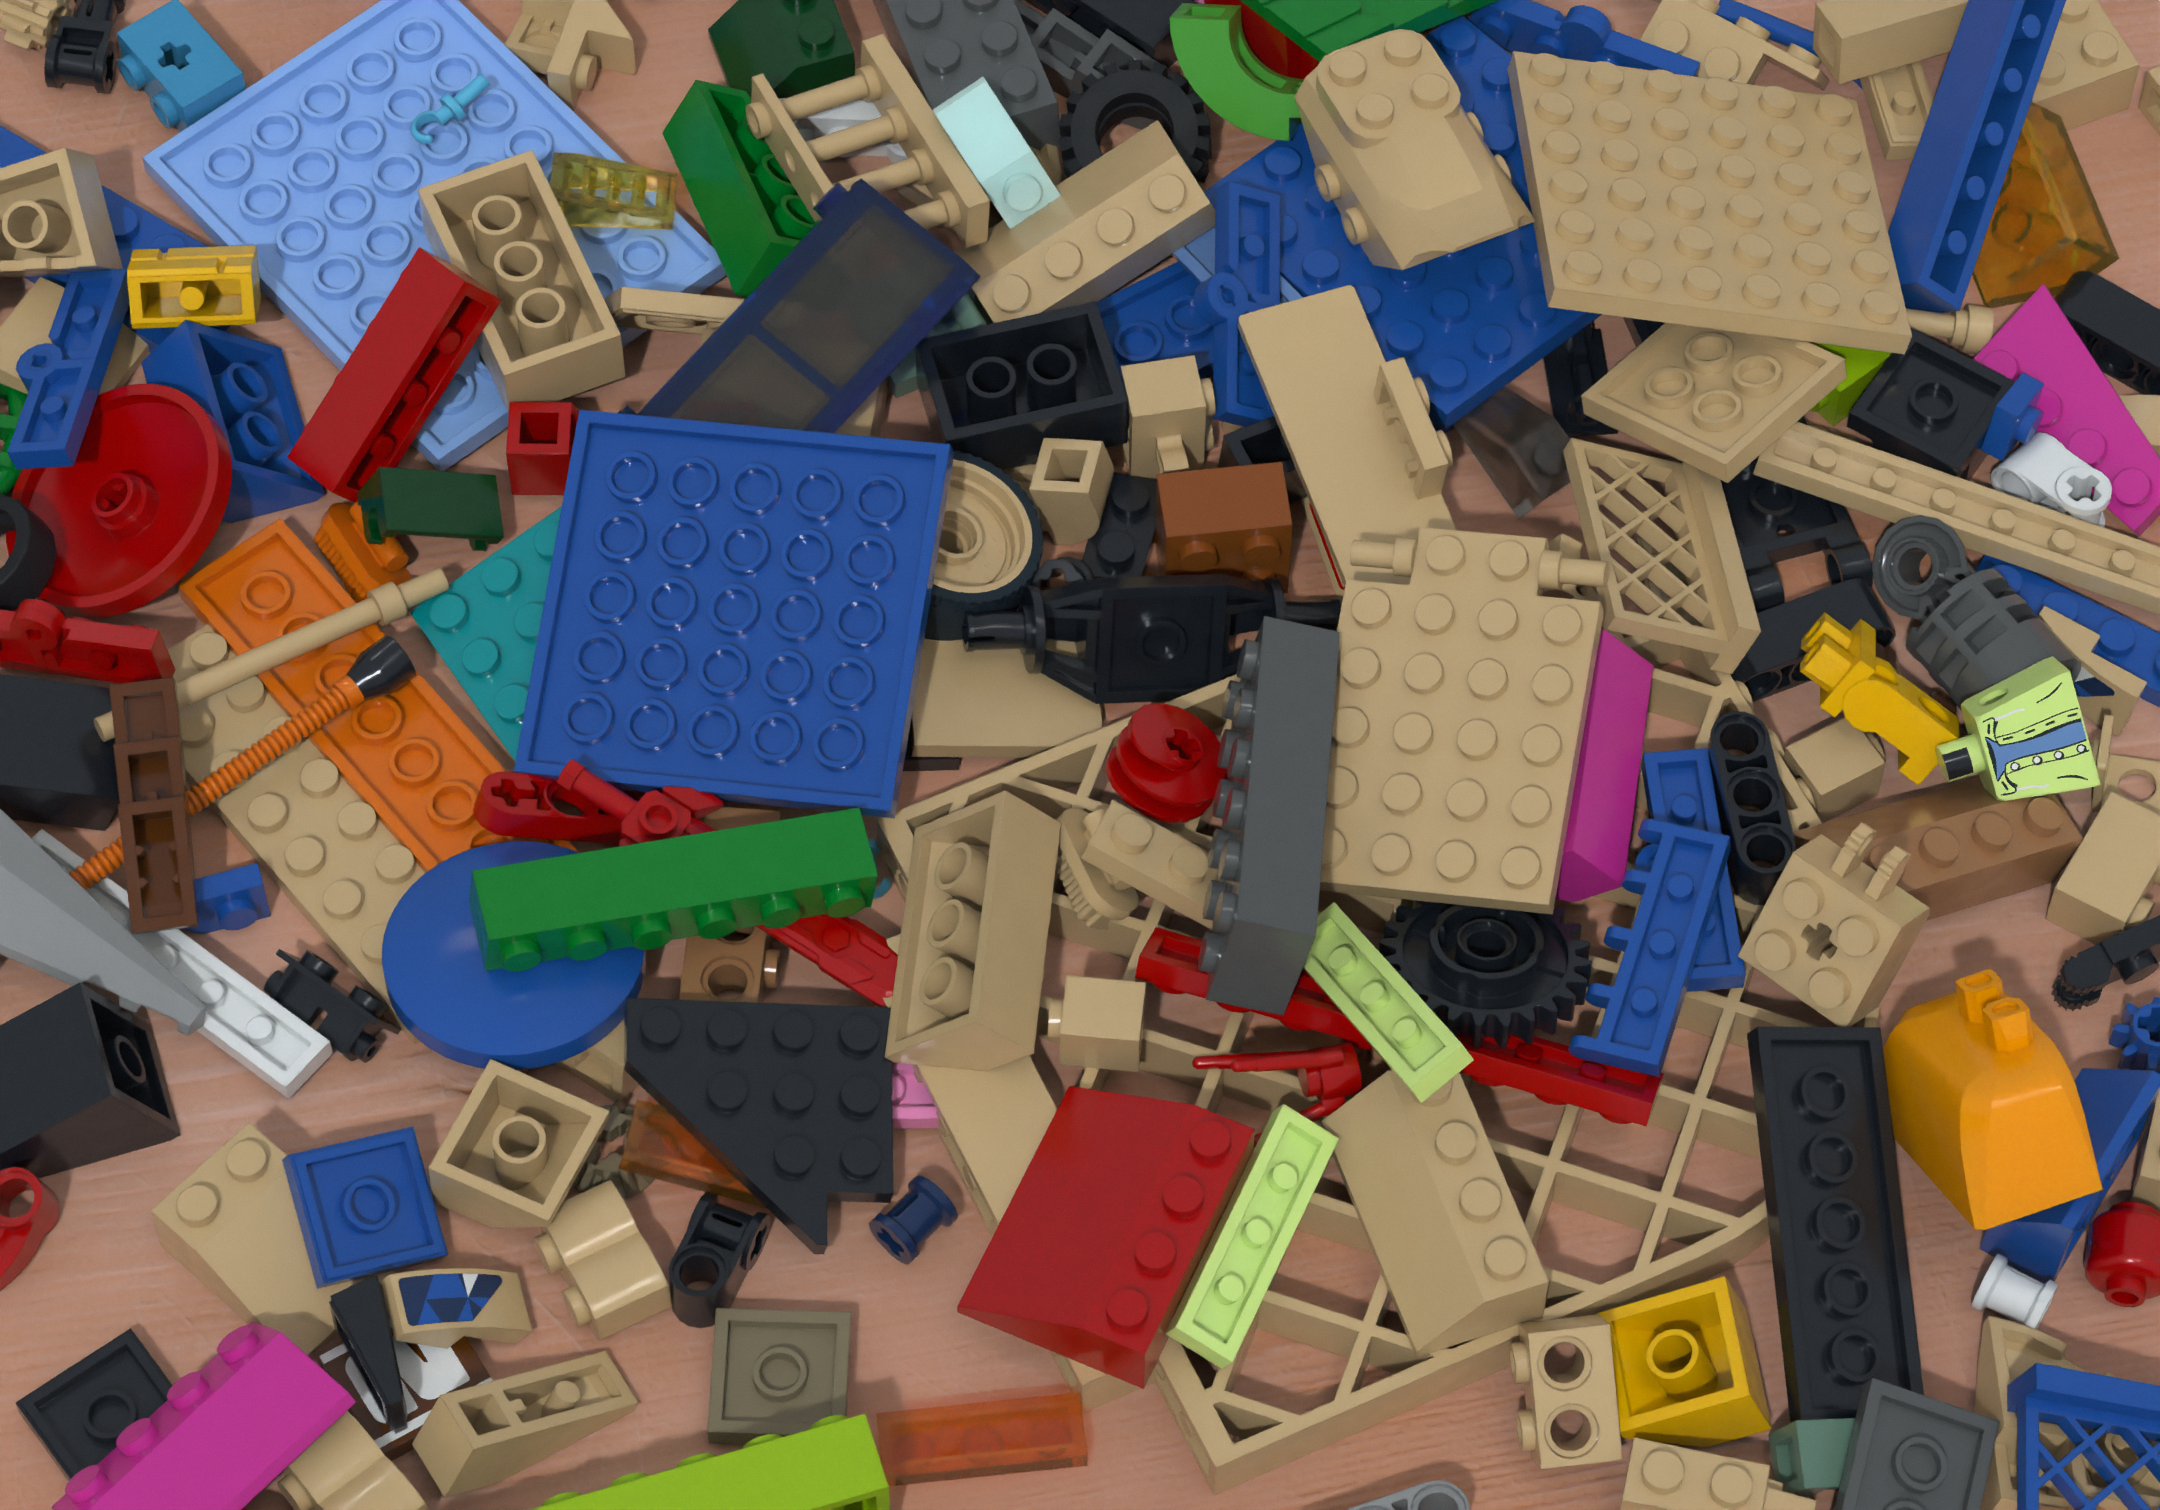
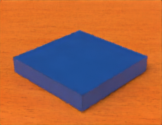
M413 1127L294 1153L282 1159L317 1289L440 1260L448 1255Z

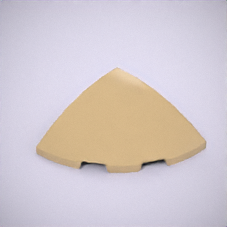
M1988 1316L1983 1323L1977 1371L1975 1413L2000 1421L1980 1510H2017V1413L2007 1411V1385L2035 1363L2083 1372L2087 1371L2065 1357L2067 1345L2064 1342L2039 1330ZM2110 1372L2103 1374L2104 1376L2115 1377ZM2039 1420V1440L2058 1462L2076 1446L2058 1424ZM2084 1429L2088 1435L2094 1432V1430ZM2104 1433L2095 1441L2120 1473L2139 1459L2120 1435ZM2147 1440L2152 1447L2157 1443ZM2082 1453L2063 1468L2089 1500L2108 1485ZM2143 1465L2127 1481L2151 1510H2156L2160 1506V1483L2149 1469ZM2039 1468L2040 1477L2044 1474V1472ZM2050 1480L2039 1488V1510H2074ZM2114 1492L2095 1506L2097 1510H2128Z

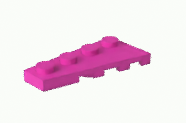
M2043 283L1972 360L2013 381H2016L2022 373H2025L2044 383L2036 406L2044 414L2035 433L2042 432L2055 437L2071 453L2092 468L2101 471L2109 479L2112 486L2111 500L2106 508L2140 537L2160 515V457L2127 410L2049 289ZM2094 487L2092 488V493H2091L2093 496H2094V491H2095V488H2094Z

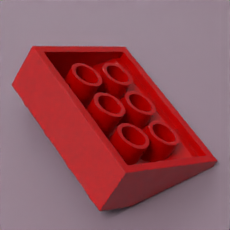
M1069 1086L957 1306V1312L1144 1389L1168 1341L1169 1336L1165 1333L1253 1153L1255 1129L1193 1104Z

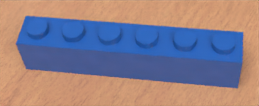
M1968 0L1888 230L1906 308L1938 313L1960 311L2066 0Z

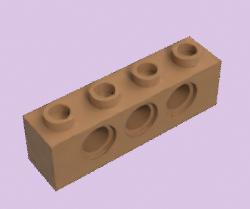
M722 807L704 816L702 822L717 831L782 820V813L776 810ZM756 926L735 929L732 933L749 935L746 939L737 942L723 939L724 937L717 939H704L700 936L687 937L678 1000L764 1003L766 988L778 987L780 949H771L772 936ZM729 989L742 992L741 995L732 999H722L716 996L718 993Z

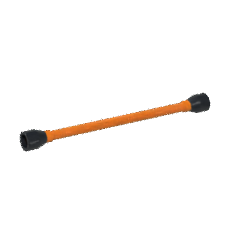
M384 636L360 653L348 673L332 685L333 688L330 690V693L326 692L324 698L319 697L317 702L314 701L310 704L311 707L306 706L304 712L299 711L297 716L293 715L291 717V721L286 720L284 725L277 727V730L273 729L271 735L266 734L264 739L257 741L258 744L253 743L251 749L246 748L244 753L237 755L238 758L233 757L231 763L226 762L224 767L217 769V772L213 771L211 777L206 776L204 782L199 781L197 786L193 785L190 788L191 791L187 790L190 817H194L195 812L200 813L202 807L207 808L209 803H214L215 797L220 799L222 793L227 794L229 788L234 789L236 784H241L242 779L247 780L249 774L254 775L256 770H261L262 765L267 766L269 760L274 761L276 756H281L282 751L287 752L289 747H294L296 742H301L302 737L307 738L309 733L315 732V728H321L322 723L327 724L329 719L335 718V714H341L342 710H352L364 701L390 695L416 677V670L402 647L391 636ZM121 837L117 838V843H110V848L104 847L103 853L99 851L96 853V857L92 856L89 858V862L84 861L82 863L83 867L77 866L76 872L70 871L69 875L87 891V887L91 889L94 887V883H100V878H107V873H114V868L120 869L121 864L124 865Z

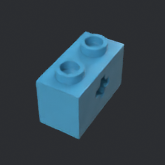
M179 0L168 2L117 32L122 58L117 60V65L121 75L131 89L138 91L142 88L149 96L154 113L167 129L175 126L179 132L183 131L246 89L243 72Z

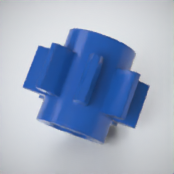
M2154 997L2152 1003L2143 1005L2139 1009L2135 1005L2128 1003L2125 1005L2121 1017L2122 1024L2113 1026L2109 1038L2110 1045L2123 1048L2117 1067L2122 1070L2127 1068L2130 1070H2154L2160 1074V998Z

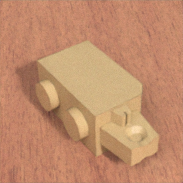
M1634 1437L1620 1510H1816L1817 1501L1783 1492V1483L1768 1478L1770 1465Z

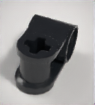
M705 1192L701 1196L693 1211L687 1231L669 1266L671 1304L673 1312L679 1321L690 1327H711L715 1325L716 1308L731 1307L748 1271L756 1264L763 1250L770 1228V1214L758 1211L753 1216L719 1203L718 1195L711 1192ZM696 1281H707L714 1284L712 1287L700 1291L687 1287V1285Z

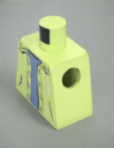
M2054 656L2043 659L1966 699L1961 704V711L1968 736L1935 746L1938 764L1947 783L1979 773L1984 788L1998 801L2080 790L2101 785L2071 673Z

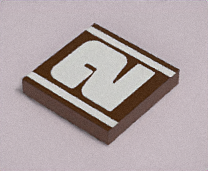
M389 1317L408 1413L406 1419L408 1428L395 1434L394 1430L390 1431L340 1337L315 1351L324 1371L347 1390L356 1401L348 1409L349 1413L368 1432L383 1454L392 1461L414 1449L412 1443L440 1395L493 1381L466 1336H463L448 1349L395 1341Z

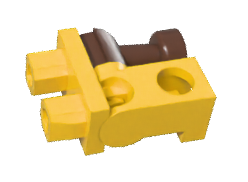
M1824 613L1802 638L1801 649L1807 653L1800 663V672L1820 686V707L1834 718L1843 710L1845 719L1854 728L1863 732H1876L1898 749V771L1919 786L1938 764L1935 746L1960 738L1959 717L1954 715L1957 709L1956 704L1940 692L1927 695L1900 675L1895 651L1889 644L1883 647L1877 643L1876 629L1862 619L1849 631L1831 616Z

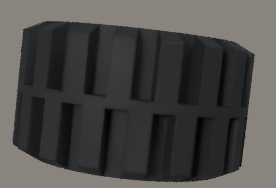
M1128 60L1129 70L1118 71L1116 62L1103 66L1104 77L1097 80L1091 73L1081 81L1083 91L1080 94L1072 91L1066 101L1068 112L1067 114H1061L1059 125L1061 135L1059 142L1064 172L1067 178L1103 156L1100 150V142L1104 134L1115 123L1130 117H1144L1160 122L1170 133L1174 146L1197 182L1205 183L1209 173V159H1212L1208 113L1205 114L1203 100L1195 91L1190 92L1188 80L1180 73L1171 78L1168 76L1167 66L1154 62L1151 71L1143 70L1142 60Z

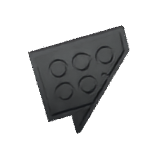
M643 998L626 999L624 1008V1070L812 1253L825 1254L827 1248V1201L891 1202L894 1194L892 1061L885 1058L891 1008Z

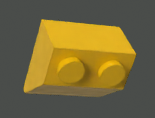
M1725 1276L1596 1313V1315L1599 1314L1610 1324L1619 1427L1623 1438L1634 1439L1635 1437L1654 1442L1711 1447L1772 1429L1748 1312Z

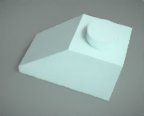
M981 77L932 110L1010 229L1061 196L984 77Z

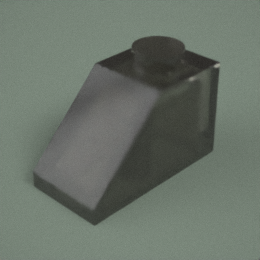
M1507 387L1501 388L1453 424L1518 519H1521L1571 484L1563 453L1570 439L1555 417Z

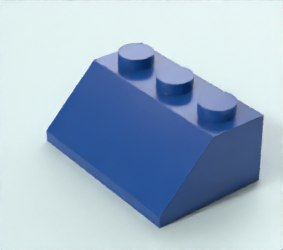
M185 320L141 362L147 384L164 385L187 394L209 412L223 430L232 458V483L222 521L234 523L316 502L324 495L322 485L287 458L305 427L281 348Z
M2081 1069L2074 1082L2085 1114L2103 1190L1987 1229L1979 1249L1993 1257H1996L1998 1253L2007 1257L2009 1266L2044 1284L2050 1279L2055 1281L2142 1136L2160 1091V1074L2154 1070Z

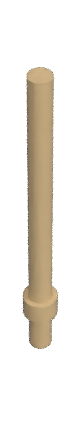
M439 567L397 586L390 581L368 591L367 599L178 681L176 684L179 709L378 622L381 626H385L407 616L408 608L448 591V581ZM112 711L94 718L95 728L103 742L115 738Z

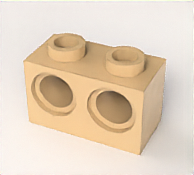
M1599 1314L1518 1323L1520 1342L1510 1343L1509 1358L1514 1384L1524 1383L1526 1410L1516 1411V1429L1521 1452L1530 1451L1531 1458L1541 1469L1623 1460L1610 1324ZM1568 1342L1574 1344L1576 1359L1573 1366L1562 1374L1554 1375L1547 1373L1544 1368V1358L1547 1351L1557 1343ZM1567 1410L1581 1412L1583 1424L1575 1438L1565 1442L1552 1439L1550 1432L1551 1424L1558 1414Z

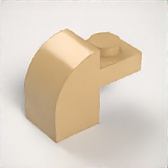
M1043 438L1036 464L1003 470L1005 474H1009L1012 480L1017 482L1020 488L1026 492L1028 499L1033 503L1034 509L1037 510V517L1041 521V529L1049 532L1054 545L1081 543L1093 537L1098 531L1114 474V467L1103 441Z

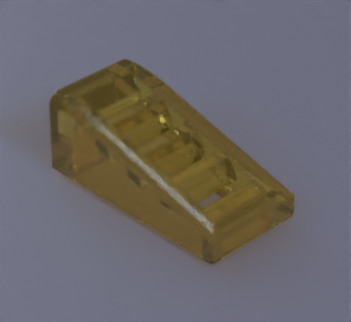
M554 152L550 187L569 226L673 230L678 184L676 173L581 154ZM571 189H581V193L573 192ZM596 190H607L606 198L595 196ZM621 191H632L631 203L620 201ZM645 191L657 192L655 208L644 206Z

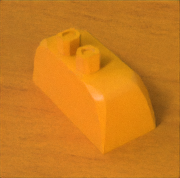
M1986 969L1959 978L1955 981L1957 992L1916 1005L1904 1011L1883 1048L1893 1137L1975 1230H1987L2103 1190L2085 1114L2076 1084L2065 1060L2054 1042L2031 1019L2029 1007L2019 997L2013 998L2006 994L2003 990L2002 979L1992 969Z

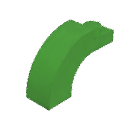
M1182 3L1169 18L1170 32L1179 65L1194 91L1215 113L1240 129L1273 140L1290 141L1298 130V125L1301 124L1294 96L1304 79L1281 75L1265 66L1254 55L1243 33L1241 5Z

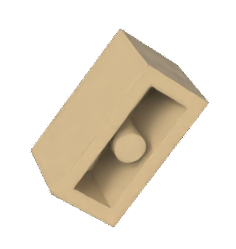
M2111 791L2055 886L2045 919L2096 945L2107 938L2148 921L2155 902L2147 898L2155 884L2160 886V815Z

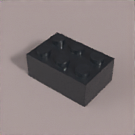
M1096 301L915 340L916 381L935 443L950 444L953 451L958 450L961 453L966 454L967 452L972 454V456L983 458L982 460L989 461L993 466L999 467L1002 470L1037 463L1043 438L1103 441L1105 448L1127 443L1128 399Z

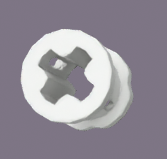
M1998 1253L1983 1278L1971 1307L1978 1311L1987 1307L2019 1324L2037 1330L2057 1292L2059 1284L2051 1279L2044 1284L2008 1266V1258Z

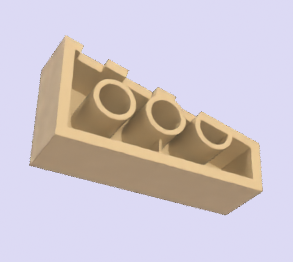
M62 148L0 168V278L68 275L71 272L123 269L93 155L69 148Z

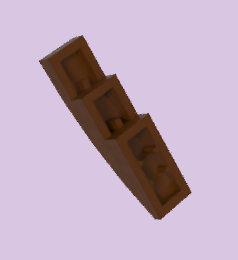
M172 677L109 685L115 744L113 746L120 800L118 812L132 934L197 927L199 922L194 857L176 680Z

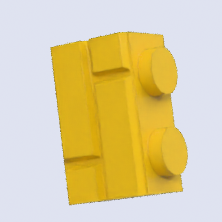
M256 245L168 248L167 253H162L160 249L133 250L130 258L131 261H129L127 268L132 329L178 327L185 320L205 326L257 323L258 312L261 306V290Z

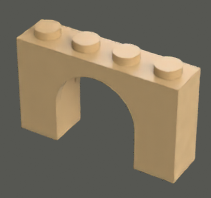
M1968 0L1820 1L1815 3L1813 50L1838 84L1951 52Z

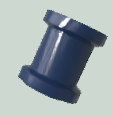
M920 1175L915 1176L909 1182V1192L885 1215L879 1213L869 1222L870 1230L876 1240L891 1256L907 1265L919 1255L918 1248L941 1225L949 1227L958 1218L957 1210L948 1196L935 1183Z

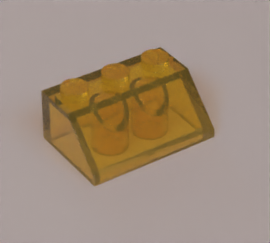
M2032 101L1972 273L1983 304L1991 308L2026 302L2043 283L2051 294L2055 296L2073 273L2081 270L2098 274L2120 259L2061 116Z

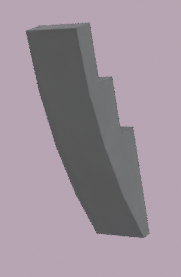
M1014 0L1052 90L1067 99L1072 91L1078 94L1083 91L1081 81L1091 73L1097 80L1104 77L1103 66L1116 62L1118 71L1129 70L1128 60H1142L1143 70L1151 71L1154 62L1158 63L1109 29H1106L1103 35L1098 38L1054 8L1044 17L1020 0ZM1167 68L1168 76L1174 78L1176 74ZM1189 83V90L1192 93L1194 89ZM1130 117L1119 122L1143 130L1155 121L1144 117ZM1164 128L1167 135L1172 140L1170 133Z

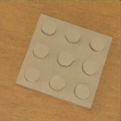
M1664 323L1581 395L1583 412L1599 422L1729 483L1847 378L1844 358L1807 341Z

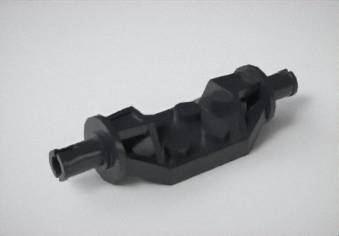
M1226 574L1095 578L1040 591L1037 585H1026L1018 611H965L963 624L967 623V626H962V640L965 652L1020 649L1025 668L1029 674L1042 673L1095 704L1171 701L1237 674L1241 648L1228 653L1230 635L1259 631L1264 616L1337 631L1336 625L1339 622L1341 603L1338 598L1286 602L1280 581L1276 577H1266L1262 580V583ZM1047 639L1075 642L1078 658L1046 650L1045 644Z

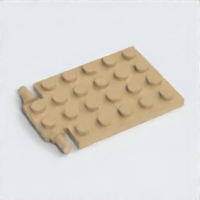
M1423 527L1419 529L1418 539L1398 537L1395 543L1353 540L1350 549V563L1352 566L1393 569L1395 576L1411 577L1409 585L1346 579L1337 627L1340 637L1320 891L1553 914L1604 610L1601 601L1544 597L1542 593L1543 589L1561 590L1563 584L1606 587L1609 578L1608 561L1566 558L1564 551L1549 550L1547 538Z

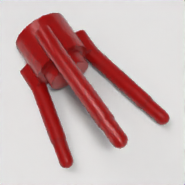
M1350 1042L1302 1051L1195 1057L1192 1061L1193 1067L1199 1070L1232 1069L1234 1072H1262L1297 1069L1300 1087L1306 1098L1316 1096L1319 1100L1318 1103L1298 1112L1312 1122L1332 1114L1345 1104V1096L1358 1094L1362 1090L1360 1065L1356 1051ZM1262 1132L1254 1135V1148L1256 1147Z

